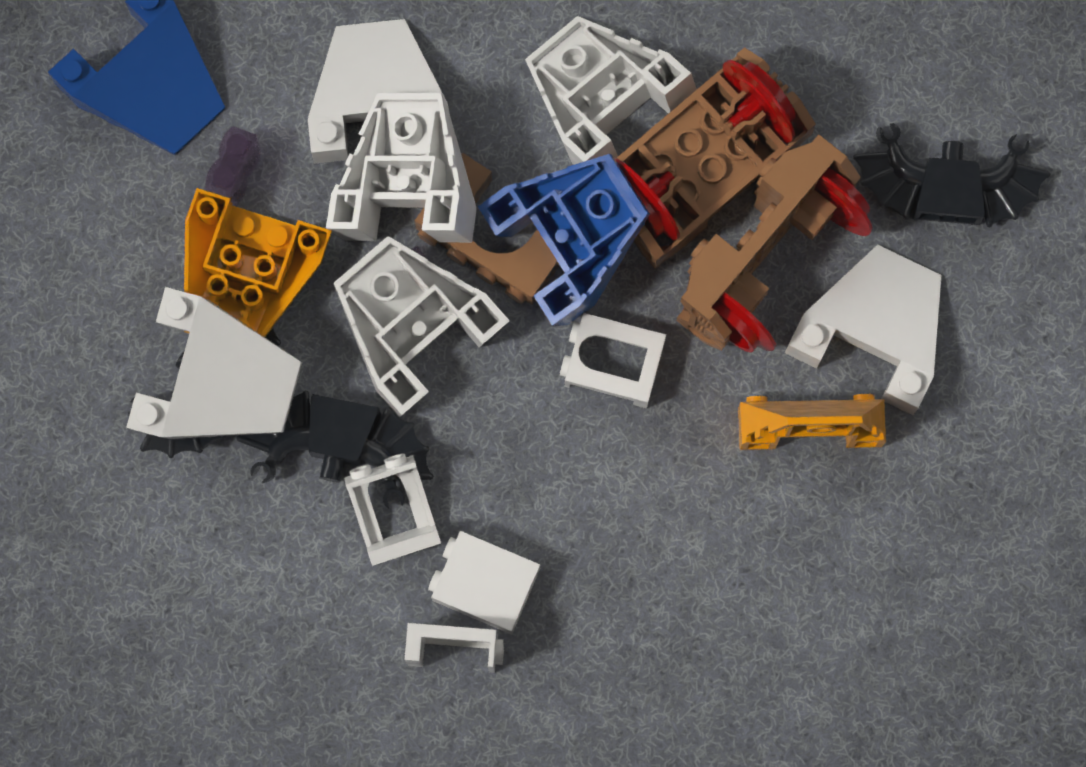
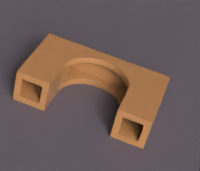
M462 153V159L476 204L492 181V171ZM425 208L422 209L415 219L416 229L419 230L417 235L424 242L433 247L439 243L448 249L446 254L453 261L462 266L468 262L478 269L476 271L477 276L491 285L495 281L507 288L505 293L520 304L527 301L533 305L536 301L534 295L547 285L560 266L538 230L534 232L529 241L521 248L509 253H493L478 246L473 239L472 243L437 241L422 231Z

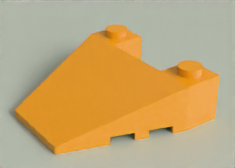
M857 394L853 396V400L768 401L766 396H750L746 398V402H740L738 407L740 450L776 449L782 437L846 436V448L883 447L886 443L884 399H875L873 394Z

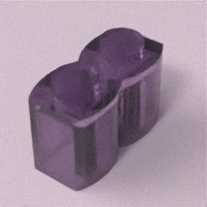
M234 126L226 132L220 143V158L213 163L208 171L205 183L206 191L230 198L233 206L237 207L241 203L247 191V177L256 169L261 156V147L256 134Z

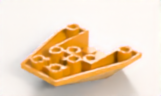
M196 188L185 219L184 292L210 300L261 336L266 337L320 267L332 230L300 220L297 221L296 225L233 206L230 198Z

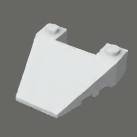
M579 16L575 17L525 59L573 165L607 154H612L614 158H617L618 155L612 140L607 134L650 98L669 114L697 90L691 72L671 54L660 49L658 52L643 46L642 42L633 38L627 40L617 36L613 30Z
M405 19L336 26L308 116L310 148L314 164L347 160L349 153L346 123L365 121L377 93H442Z
M441 92L377 93L359 132V135L362 137L354 154H349L345 165L348 167L340 185H335L331 193L326 229L332 230V233L346 241H376L381 207L425 208L422 231L439 242L472 243L477 207L444 94Z
M389 236L333 283L375 390L399 417L429 392L406 364L456 321L476 345L480 347L509 322V319L486 293L463 282L457 276L441 269L425 257Z
M877 245L803 314L785 353L817 369L834 335L896 365L897 368L881 399L914 415L934 377L941 275Z
M165 287L156 322L190 332L171 402L136 393L126 428L168 439L284 432L302 362L210 300Z

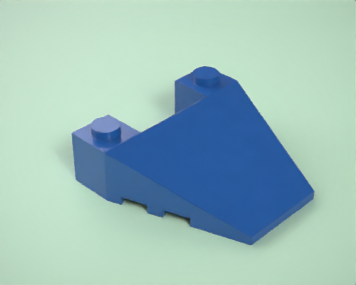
M126 0L125 3L131 15L145 28L98 72L73 48L48 73L55 85L78 108L88 113L90 112L176 155L225 109V106L173 0Z
M612 154L571 165L553 173L539 175L536 178L521 183L507 185L477 206L496 236L513 237L533 222L563 269L564 274L534 295L552 326H567L595 306L650 215Z

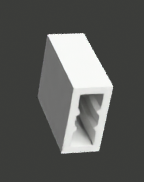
M460 531L457 539L450 537L446 545L443 557L448 560L443 571L436 570L430 582L428 590L433 592L431 596L432 601L512 635L540 571V564Z

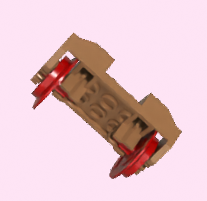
M745 47L737 53L735 58L727 60L723 64L722 69L617 158H614L650 213L633 242L655 269L706 229L708 221L755 180L758 181L761 177L759 175L761 170L771 158L778 160L784 152L799 147L813 134L816 123L801 99L793 91L787 94L789 86L787 84L783 85L781 80L778 81V75L775 72L770 74V66L766 61ZM663 234L673 242L670 245L660 247L654 238Z
M819 134L811 143L784 152L778 160L771 158L759 174L761 177L757 182L758 187L754 192L757 196L754 207L762 213L759 218L761 222L758 224L755 233L751 230L745 233L736 246L738 247L737 250L719 235L715 234L709 242L704 238L692 252L691 256L693 258L689 263L691 267L687 271L690 274L687 291L680 301L684 309L678 315L676 321L705 344L722 351L728 342H731L733 345L749 353H752L757 347L766 351H773L776 348V342L772 335L752 314L769 291V288L755 278L752 273L792 225L811 240L816 237L830 220L860 236H868L872 232V223L867 216L870 212V206L863 195L855 188L861 178L848 157Z

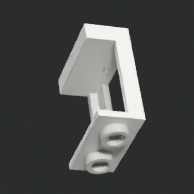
M583 313L581 323L574 321L569 338V342L575 343L572 356H564L560 370V376L565 377V387L570 388V385L579 386L634 401L633 405L647 408L666 334ZM599 336L646 348L647 353L639 382L586 367L579 357L582 343L587 338Z
M397 454L385 459L384 465L372 469L370 465H363L352 469L350 476L344 477L372 566L441 544L413 455L406 457L405 454ZM396 474L404 485L417 528L383 539L368 494V486L370 482Z
M408 623L405 662L408 666L423 667L425 644L489 649V672L495 673V665H503L504 640L498 639L497 630Z

